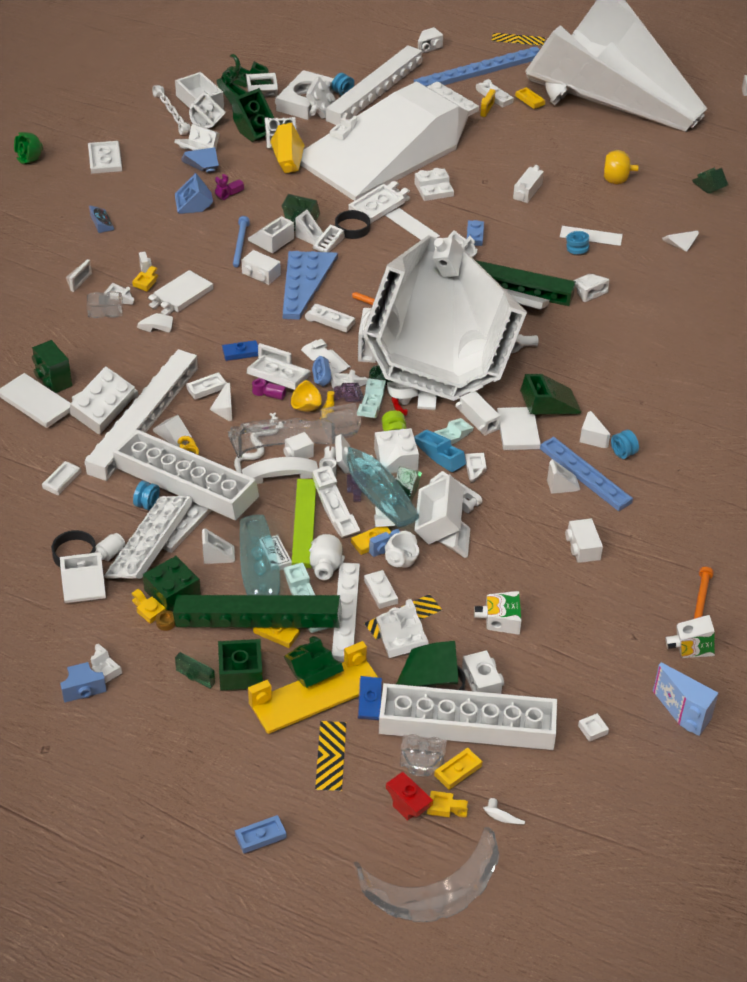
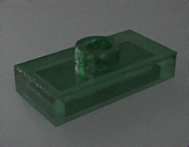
M181 652L176 655V671L210 689L215 684L214 669Z

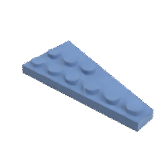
M289 251L283 319L300 320L307 309V304L310 300L312 301L314 293L318 291L326 278L327 272L333 267V262L338 259V253Z

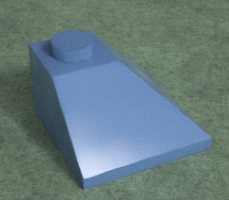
M215 147L184 152L181 158L182 162L207 173L214 172L219 166Z
M196 173L175 193L177 212L179 214L203 212L213 202L211 191Z

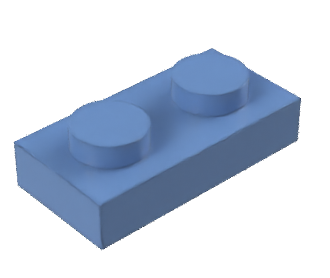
M468 220L467 238L471 236L475 241L474 245L482 246L484 221Z
M278 815L235 830V836L243 854L287 838L286 831Z

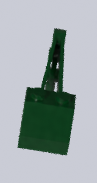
M231 54L230 57L234 59L235 66L228 67L216 82L219 89L223 91L232 105L233 120L239 133L253 142L266 136L264 118L273 119L274 116L260 88L247 92L233 83L239 76L241 64L239 58L235 54Z

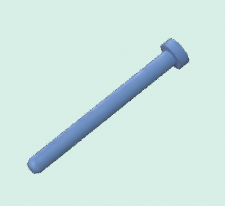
M241 216L238 220L240 228L233 260L234 267H238L240 264L245 231L250 223V219L246 216Z

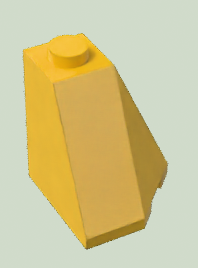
M292 122L278 125L270 141L278 163L284 173L299 171L304 143Z

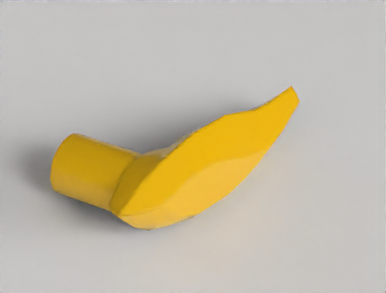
M333 391L327 392V401L323 405L320 421H323L334 408Z

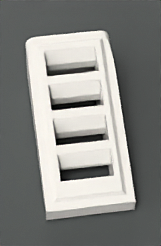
M330 224L313 245V249L320 252H330L345 238L344 230Z

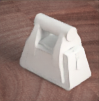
M587 274L573 280L576 281L575 287L583 302L606 294L609 290V279L595 274Z

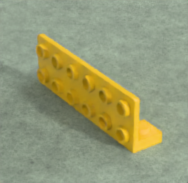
M361 641L344 648V662H342L344 671L308 688L304 687L298 680L271 691V684L268 680L248 687L249 705L266 733L270 734L358 697L360 676L377 678L378 676L366 660L367 646Z

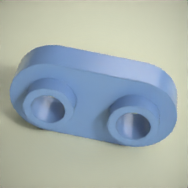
M323 356L317 357L312 366L314 382L320 386H325L331 381L329 360Z

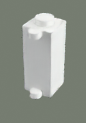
M534 165L533 168L529 167L514 185L513 199L528 203L543 182L544 171L539 170L540 167L538 165Z
M476 391L460 397V401L456 403L455 407L484 436L499 430L501 416Z

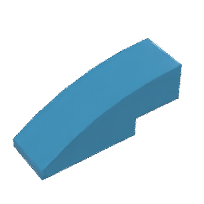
M429 430L414 436L415 442L420 449L445 469L454 472L466 465L464 451L453 447L450 439Z

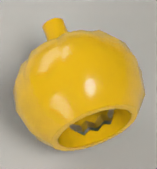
M611 151L605 157L604 179L609 183L622 184L627 181L630 171H638V165H631L629 155L624 151Z

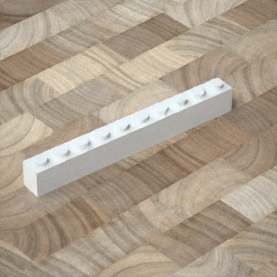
M406 46L326 108V121L337 125L340 124V118L349 120L419 66L423 60L422 50Z
M179 349L174 355H171L169 361L161 367L159 373L152 378L149 385L143 389L129 409L125 410L124 415L115 422L114 427L106 433L104 439L86 457L87 475L105 481L110 478L117 469L113 451L136 430L144 433L149 430L198 369L197 355Z

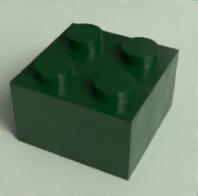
M52 340L32 347V361L35 364L34 374L36 378L41 379L43 385L54 393L72 387L69 359Z
M177 556L143 574L144 591L166 608V611L173 612L177 595H201L200 579Z
M261 639L218 641L220 691L248 689L250 686L263 682Z

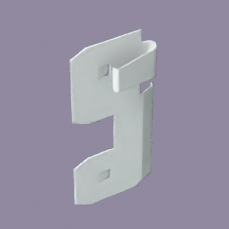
M322 339L315 340L301 349L312 361L316 360L319 356L327 358L330 362L331 373H341L350 367L333 350H327L325 348L327 344Z

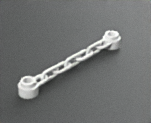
M154 85L152 89L153 96L160 97L168 111L173 115L174 120L179 124L178 130L180 135L190 133V124L184 122L182 117L178 115L175 107L171 105L168 97L164 95V87Z

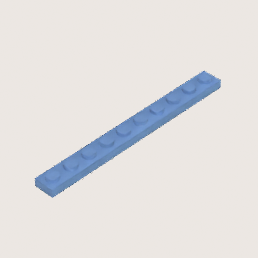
M531 47L515 53H508L500 57L414 79V82L417 81L426 87L435 82H440L443 85L531 62L540 49Z

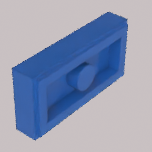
M257 341L222 345L225 361L257 357Z
M360 676L359 719L379 720L382 678Z

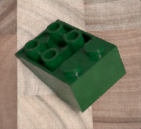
M525 374L520 392L530 414H581V409L571 388L543 374Z

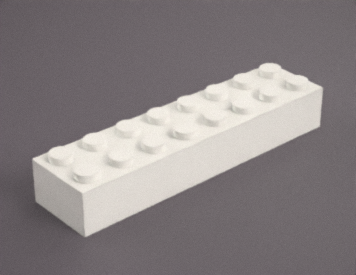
M140 430L133 432L113 451L117 469L151 484H156L160 488L176 495L191 496L192 502L235 521L259 497L256 479Z
M383 683L379 734L554 750L557 699Z

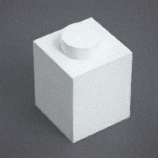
M303 432L285 439L283 451L286 457L309 459L314 457V443Z

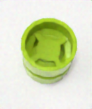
M394 410L383 415L381 421L383 431L407 429L405 416L402 412Z

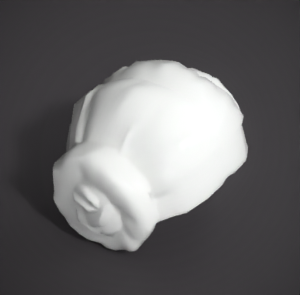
M401 531L392 535L385 545V558L394 567L408 568L419 555L416 536L408 531Z

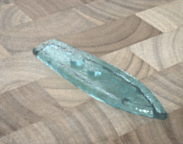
M348 447L347 465L350 474L366 497L397 527H404L418 520L420 516L389 470L369 454Z
M259 514L240 519V564L243 585L247 595H279L280 571L274 543L265 516Z

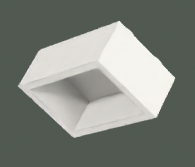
M201 72L175 80L176 96L189 108L203 91L224 108L223 91Z
M105 366L70 404V414L100 435L134 398L135 387Z
M450 474L419 489L414 531L428 544L454 534L461 528L464 488Z

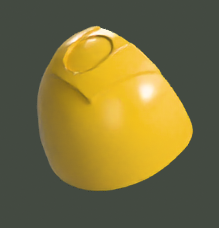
M307 380L301 382L296 387L291 397L292 407L304 412L318 409L322 402L318 389Z

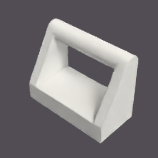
M275 73L246 74L248 92L260 88L264 97L277 96L278 86ZM273 79V84L251 85L250 80Z

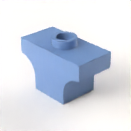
M88 662L67 667L69 676L60 683L64 703L107 692L103 672H94L91 670Z

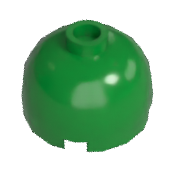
M19 132V136H15L14 152L18 153L19 156L16 158L23 164L32 163L39 159L43 145L35 134Z

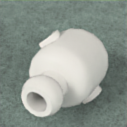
M322 534L311 542L312 545L309 549L310 564L317 578L327 580L332 577L333 572L340 566V563H343L345 556L342 555V543L337 537L330 534Z

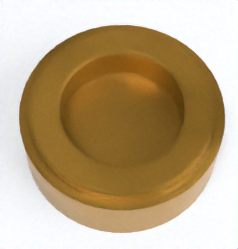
M161 611L157 614L156 626L158 629L169 631L176 626L172 611Z

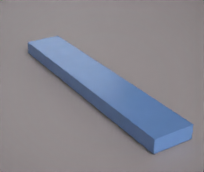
M555 437L540 444V450L573 473L579 481L617 511H621L632 504L633 498Z

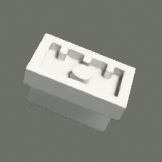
M192 124L189 139H175L174 143L179 144V147L184 149L190 148L192 151L213 147L216 149L220 133L197 124Z

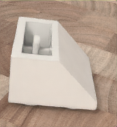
M281 216L248 237V241L274 253L294 239V222Z
M101 552L60 557L65 603L106 598Z

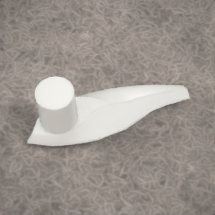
M495 798L489 799L488 806L483 807L489 816L498 821L510 824H525V821L498 809V801Z

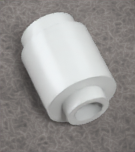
M118 533L110 534L96 545L95 553L101 552L102 560L109 561L123 550L125 541Z

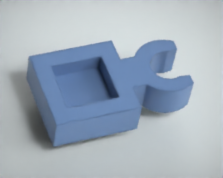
M399 529L393 530L390 534L384 532L370 538L369 553L373 557L384 554L385 545L392 535L400 532Z

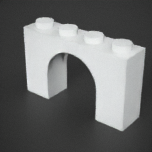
M303 70L276 97V111L308 120L311 117L309 111L312 107L309 100L300 95L307 94L314 79L319 76L324 82L326 80L331 82L329 90L333 93L332 81L334 78Z

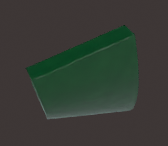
M254 61L250 71L241 67L239 76L233 83L247 88L246 74L269 73V70L266 66ZM271 79L250 80L251 85L273 84Z
M316 636L309 638L310 643L299 645L284 656L295 677L306 688L344 671L342 663L333 658L332 652L323 647L321 639Z
M437 642L411 649L396 685L436 688V685L458 684L456 642Z

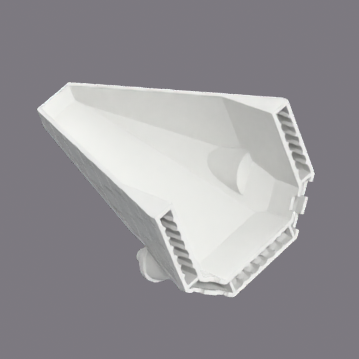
M596 0L572 35L560 25L551 33L525 71L530 81L546 86V91L551 99L550 102L554 105L569 93L684 132L700 122L705 116L703 113L707 110L706 106L625 0Z
M428 235L387 264L372 308L362 318L361 331L385 379L454 401L468 392L472 393L483 388L485 384L501 379L527 312L465 250H463L459 275L442 277L433 260L435 251L434 241L437 238Z

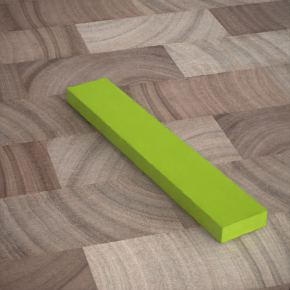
M297 479L292 565L303 563L305 568H312L309 549L311 548L314 535L316 498L314 479Z

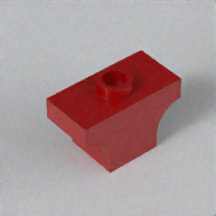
M403 771L386 783V789L393 800V807L407 821L412 817L417 818L433 806V799Z

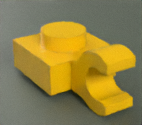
M150 266L146 273L140 272L132 281L133 287L148 291L158 278V274L155 273L157 268Z
M140 589L132 592V595L135 597L132 599V602L138 606L136 607L137 613L148 623H153L156 620L157 614L161 611H166V608L155 598L150 597L146 599Z
M431 791L430 797L433 799V806L427 809L428 815L450 818V814L453 812L459 817H467L468 801L454 800L452 793Z

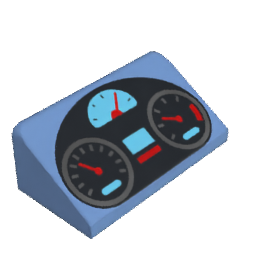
M89 206L90 216L98 233L114 230L105 209Z

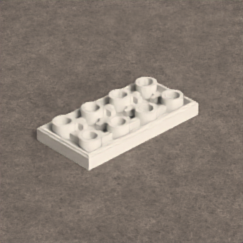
M25 373L0 388V398L45 428H48L70 413V402Z

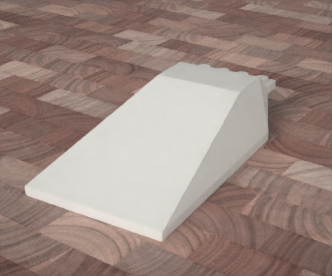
M416 81L392 93L359 114L357 123L344 140L331 137L329 133L304 149L300 165L355 201L380 185L385 184L387 186L392 181H397L456 150L468 116L478 112L479 106L440 82H435L426 87Z

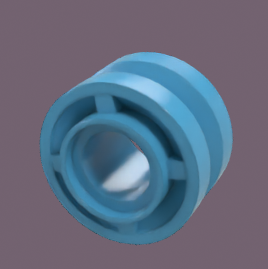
M345 73L337 74L332 81V90L341 96L354 87V79Z
M573 231L566 236L568 252L583 254L589 250L588 233Z
M626 429L612 436L611 445L619 458L625 459L630 455L638 453L639 443L632 431Z
M142 480L134 492V506L143 507L150 511L159 498V486Z

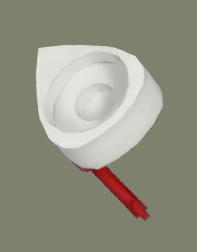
M387 382V389L392 396L395 410L402 412L406 416L408 410L403 409L399 402L402 405H407L413 397L418 396V389L397 382Z

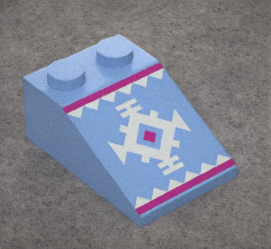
M662 662L659 664L653 688L654 694L680 726L700 736L712 719L718 692Z

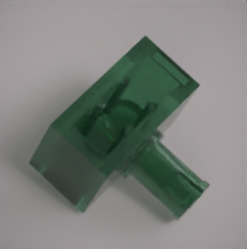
M288 194L281 205L285 218L291 219L290 221L294 222V232L296 231L295 218L305 210L309 211L315 222L320 215L317 200Z

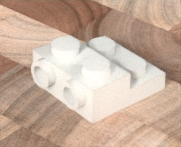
M434 168L431 171L420 170L418 173H415V185L424 201L454 196V190L449 183V175L445 168Z

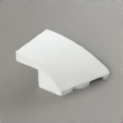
M411 599L406 600V605L403 607H394L387 613L376 617L389 658L410 653L413 648L429 644L423 632L422 623L417 616L416 607Z

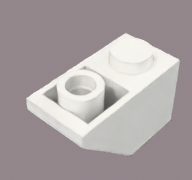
M433 27L422 31L418 40V49L422 50V53L443 47V34Z

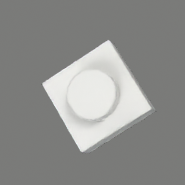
M139 252L141 271L146 273L149 267L152 266L151 259L147 258L146 252Z
M598 713L579 720L578 727L589 742L607 735L609 728Z

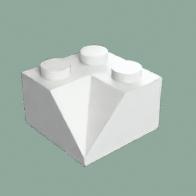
M411 428L375 432L374 450L380 465L381 474L418 470L419 453Z

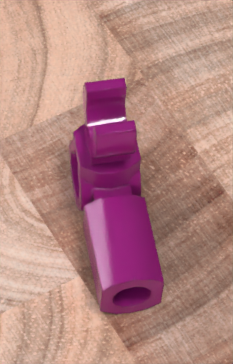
M222 174V179L219 177L215 178L217 185L214 193L221 200H226L229 195L244 190V183L240 179L227 184L228 176Z
M258 377L252 382V393L256 396L265 394L267 397L283 400L286 395V387L272 384L270 381Z

